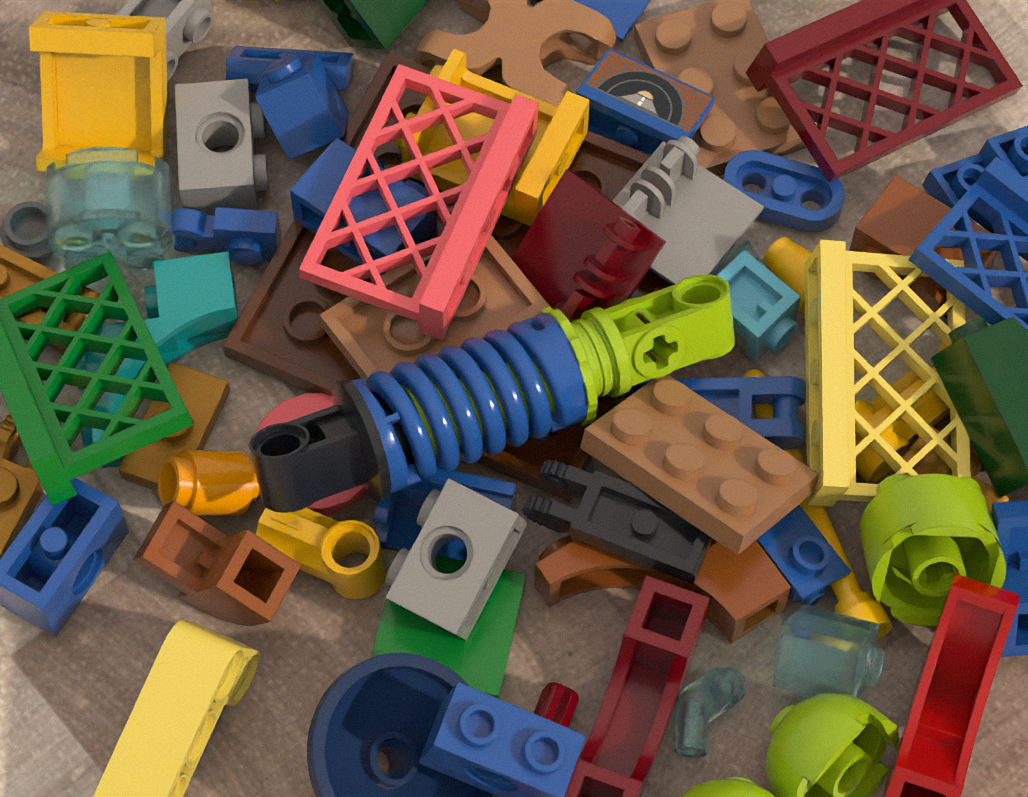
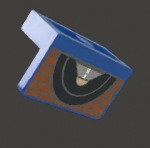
M608 49L575 93L590 100L588 131L652 155L663 141L667 143L669 140H678L680 136H687L693 139V135L711 111L714 103L712 95L613 49Z

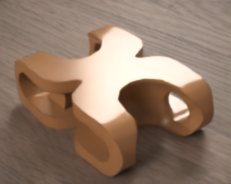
M457 0L465 13L471 15L484 25L478 31L464 35L437 29L429 31L419 41L412 57L415 63L431 69L436 65L443 67L455 48L466 53V68L470 72L559 107L567 91L572 93L569 85L560 81L545 69L551 63L565 59L589 65L597 64L603 54L608 49H612L616 42V33L607 17L574 0H543L534 7H529L527 0Z

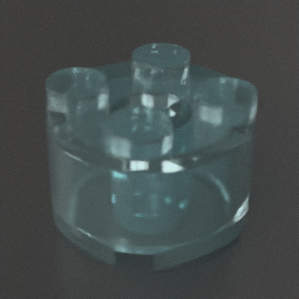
M99 147L77 150L66 154V166L59 169L56 168L54 161L47 167L46 243L52 252L64 258L66 270L108 251H111L116 262L127 261V265L130 268L137 270H153V261L164 260V253L173 244L172 171L168 163L155 156L154 167L138 162L137 150Z

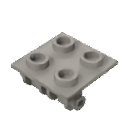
M680 136L678 140H669L667 143L663 141L613 199L615 204L666 241L649 270L671 285H675L680 280L690 276L710 275L764 209V206L699 165L696 156L699 154L700 149L687 136Z

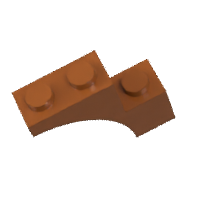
M569 536L560 538L549 545L540 554V561L535 563V588L548 607L572 596L593 590L609 588L641 590L647 575L709 597L710 601L706 618L721 631L731 644L784 611L791 588L756 540L739 555H736L712 539L694 585L582 541L573 540Z

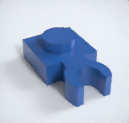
M216 207L215 215L213 216L193 209L180 208L173 210L170 233L171 235H176L174 243L176 251L186 253H198L206 249L217 250L218 253L229 251L230 261L239 265L254 266L262 262H270L282 241L278 211Z

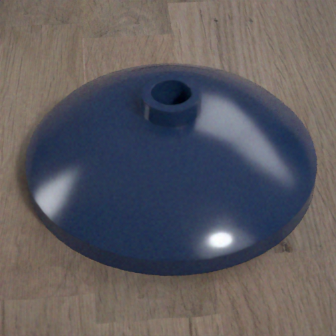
M411 653L379 655L347 669L325 691L311 720L307 740V764L315 796L492 797L493 794L418 763L442 701L457 682L469 685L447 666L425 656ZM379 751L388 757L389 769L387 773L382 772L377 765Z

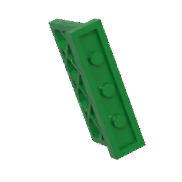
M111 251L0 299V390L30 463L52 506L77 495L71 481L72 479L194 425ZM109 277L110 280L98 299L78 296L83 287ZM39 306L49 308L39 325L18 322L15 317ZM68 311L88 315L77 332L58 328ZM106 318L127 321L117 339L96 335ZM47 344L67 347L57 365L36 362ZM86 351L107 354L96 372L75 369ZM125 358L147 361L136 380L114 376ZM65 384L86 388L75 407L54 403ZM104 392L126 395L115 414L94 411ZM144 399L169 403L171 409L147 420L133 418ZM83 426L105 430L98 442L76 452L72 451L71 446Z

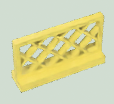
M820 239L805 262L807 466L819 473L814 491L807 497V505L833 507L838 500L870 502L877 495L876 490L879 484L856 483V457L869 445L896 472L895 474H905L910 477L918 475L912 468L933 450L952 469V476L971 478L970 439L938 372H935L910 347L928 329L947 347L951 345L952 341L948 333L966 324L965 304L946 290L947 302L934 313L909 288L920 276L929 277L908 260L910 256L846 251L845 241ZM945 259L954 267H964V260ZM853 271L874 272L891 291L871 307L853 289ZM897 274L908 276L902 280ZM896 297L923 322L905 340L878 314ZM853 310L861 317L854 324ZM946 313L947 325L940 319ZM866 324L893 350L874 368L854 349V335ZM898 356L925 382L906 401L879 375ZM854 370L862 377L855 385ZM867 384L894 410L875 429L855 410V395ZM930 389L950 408V423L938 434L911 407ZM899 417L927 444L908 462L880 436ZM855 431L863 438L856 447ZM950 433L951 447L943 440Z

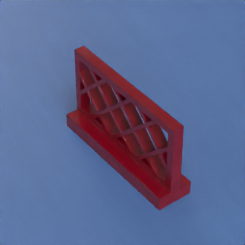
M861 0L765 43L745 72L757 92L769 88L829 183L1016 94L1023 86L967 0ZM950 12L962 30L961 42L933 33L935 18ZM923 23L922 28L916 27ZM897 36L919 44L915 63L886 54L889 39ZM877 44L876 50L870 48V47H872V46H874V45ZM929 48L957 57L954 77L926 68ZM850 57L872 65L868 85L840 76L839 71L842 60ZM968 62L987 68L998 85L986 89L966 82ZM830 66V67H829V72H828V71H825V70H822V69H824V68ZM883 69L912 79L908 99L879 89ZM803 79L825 87L821 108L800 101L790 84ZM922 83L950 92L948 109L940 111L918 103ZM835 91L865 101L861 121L831 111ZM962 97L967 98V100L961 102ZM875 105L904 114L901 131L892 133L872 126ZM915 118L921 120L920 122L914 124ZM827 127L856 136L854 153L838 160L825 139ZM868 141L874 142V144L867 147Z

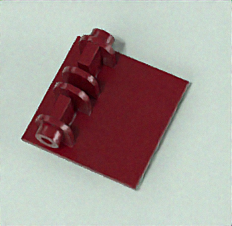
M566 169L511 259L549 306L554 310L559 309L569 322L580 319L582 313L596 307L605 310L630 299L666 241L570 169Z

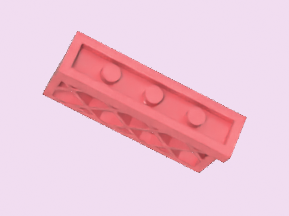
M398 64L299 268L300 278L419 322L420 333L443 341L536 137L539 102L515 94L511 104ZM405 88L430 96L436 110L405 120L398 103ZM472 112L494 119L489 133L467 141H463L453 120ZM392 117L395 124L387 127ZM443 123L453 146L422 156L412 134ZM402 138L412 160L381 171L373 155L377 146ZM479 152L477 159L474 163L471 155ZM460 159L468 174L465 184L440 193L429 170ZM368 167L371 175L362 178ZM419 174L430 197L398 208L388 185ZM378 189L388 212L356 223L348 207L352 198ZM456 203L450 215L446 206ZM437 210L445 227L441 236L415 245L404 221ZM343 218L346 227L337 230ZM395 225L406 249L373 260L363 236ZM352 240L363 262V265L344 272L320 265L328 249ZM432 255L426 267L422 258ZM412 262L420 278L413 297L409 298L386 289L380 274ZM367 278H370L371 281H372V283H369V282H366V281H363V280H364V279H367Z

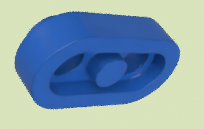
M749 150L734 156L728 162L724 172L723 180L764 206L763 211L757 217L759 219L804 232L816 233L831 228L840 218L845 199L844 187L839 179L829 183L819 167L764 151ZM754 184L763 191L752 193L746 191L743 187ZM813 201L819 204L821 208L819 210L807 209L803 207L802 203Z

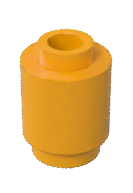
M181 450L176 456L165 457L158 473V494L162 505L164 506L169 502L175 501L195 515L241 516L246 513L250 504L257 499L259 494L254 465L251 464L249 457L243 451Z

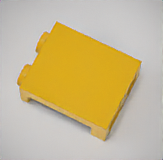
M44 11L29 26L30 51L39 52L43 148L36 156V170L54 172V176L61 180H82L90 177L91 174L114 175V179L117 182L126 184L144 183L149 181L151 177L158 176L168 160L166 17Z
M454 48L444 66H434L429 75L511 104L515 94L539 102L536 137L501 212L504 216L531 226L565 170L569 169L588 132L590 100L567 91L559 107L470 72L466 68V53ZM423 94L425 100L417 115L410 112L405 117V120L436 110L430 96ZM474 112L453 119L463 141L489 133L494 119ZM443 123L412 134L422 156L453 146ZM397 139L396 146L401 148L402 164L411 161L412 158L403 139ZM479 152L471 155L474 163L477 159ZM460 159L429 170L437 188L443 191L465 184L468 178V174ZM419 174L411 176V178L423 182Z

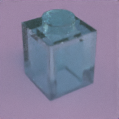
M803 604L782 623L773 686L810 697L822 693L838 692L851 694L859 698L868 687L875 688L882 672L884 650L876 647L880 624Z

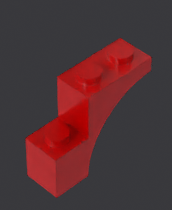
M954 573L915 685L907 722L891 765L882 797L961 796L980 721L1009 630L1018 608L1020 594Z

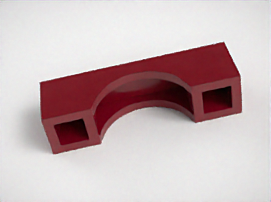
M646 575L624 632L604 700L586 745L578 757L564 797H642L702 634L710 601L709 597Z

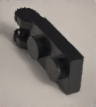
M556 460L544 461L538 474L539 480H542L543 484L566 495L583 498L578 509H575L557 501H551L546 497L529 496L522 510L524 512L523 515H526L527 519L555 532L569 533L571 538L694 585L713 538L629 482L594 470L592 474L571 465H565L563 462H557Z

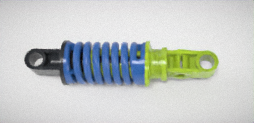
M694 275L680 280L675 285L641 297L630 298L619 305L605 310L600 307L587 310L582 313L580 319L569 322L559 309L554 310L551 307L541 309L535 317L511 323L506 331L501 329L491 330L483 338L464 340L459 347H443L437 355H420L414 363L401 362L395 364L389 373L384 371L372 372L367 381L365 377L356 380L345 378L333 384L332 389L334 406L289 422L269 425L256 432L250 439L249 448L262 503L267 509L274 512H295L312 505L318 500L363 485L369 496L378 502L389 498L393 492L404 489L421 480L426 481L433 478L437 467L444 472H450L457 468L460 459L469 464L478 462L483 451L490 455L500 454L505 448L506 443L519 447L524 445L529 435L540 439L546 437L550 429L554 433L579 424L582 426L590 424L596 419L598 397L607 394L611 397L620 396L628 393L631 386L653 378L664 377L677 369L702 360L721 357L732 350L735 345L729 283L715 275ZM639 314L647 324H644L636 315ZM648 351L656 361H653L645 352Z

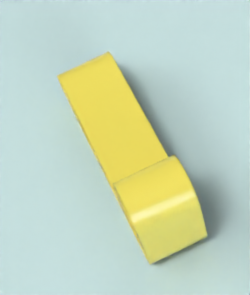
M186 620L178 621L170 630L161 646L93 797H183L224 705H237L248 690L258 668L260 652L199 623Z

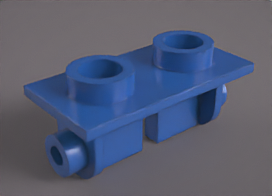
M800 505L796 506L756 540L790 585L789 599L793 603L800 601L805 609L815 606L826 596L827 593L824 588L851 573V570Z

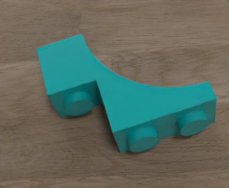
M229 251L153 261L155 285L144 287L148 319H144L166 367H168L170 361L177 362L190 352L229 336L239 318L235 280ZM126 322L103 324L96 335L117 339ZM86 351L75 369L96 372L107 354ZM125 358L114 376L136 380L147 361ZM104 392L94 411L115 414L126 395ZM83 426L80 431L83 446L87 447L98 442L105 430ZM125 456L101 466L102 469L120 466Z

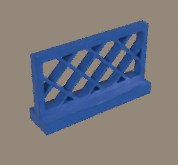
M995 157L976 182L908 259L977 315L984 317L985 321L990 325L1014 317L1027 330L1028 272L1023 271L1020 257L1028 262V181L998 157ZM969 217L991 233L973 232ZM936 247L961 248L966 268L954 267L937 254L934 249ZM979 250L1000 251L1005 270L984 269ZM989 286L1011 288L1017 308L1005 307L994 299Z

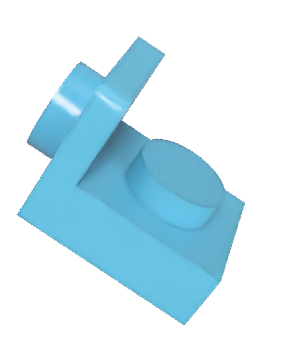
M743 250L717 276L729 283L734 330L747 340L745 356L755 363L769 349L773 353H778L793 338L799 328V324L795 321L801 296L748 252Z

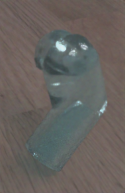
M716 667L705 672L680 691L677 699L674 753L684 757H703L707 755L709 723L731 709L746 695L747 682L739 670L733 667Z

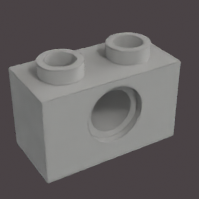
M248 79L175 84L179 192L183 208L197 210L206 215L213 216L215 215L216 207L259 210L258 191H269V176L266 154H256L255 139L266 138L265 115L258 102H252ZM221 146L233 147L226 152H213L214 149Z
M448 478L442 491L433 489L424 501L417 517V524L422 526V529L411 550L402 548L394 558L386 575L385 582L391 588L385 598L467 641L528 523L518 513ZM450 541H463L467 548L465 564L454 573H440L436 564V557L440 548Z

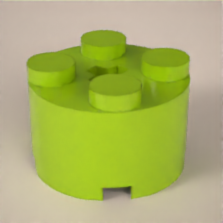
M932 473L911 477L905 474H894L879 483L876 490L877 495L869 502L862 514L859 536L873 595L878 603L881 601L890 608L893 617L911 625L936 626L954 573L1002 588L1006 576V561L988 502L982 494L977 481L965 476L956 477Z

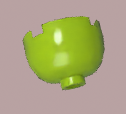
M829 692L809 697L797 705L792 704L785 707L774 718L769 729L771 738L768 742L765 756L766 777L775 797H871L889 770V767L880 761L886 744L888 743L895 750L898 748L900 740L898 726L874 707L851 694Z

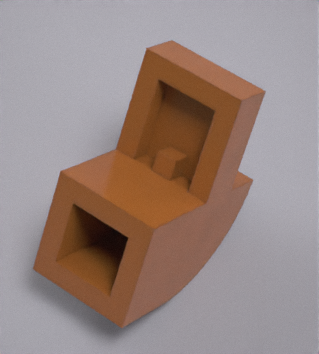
M175 501L163 506L133 559L181 591L178 596L179 599L211 616L243 626H256L272 621L301 567V564L251 531L245 530L227 536Z

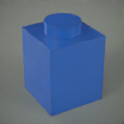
M317 52L301 59L296 54H290L266 67L264 70L265 75L262 77L255 99L289 160L344 136L350 113Z

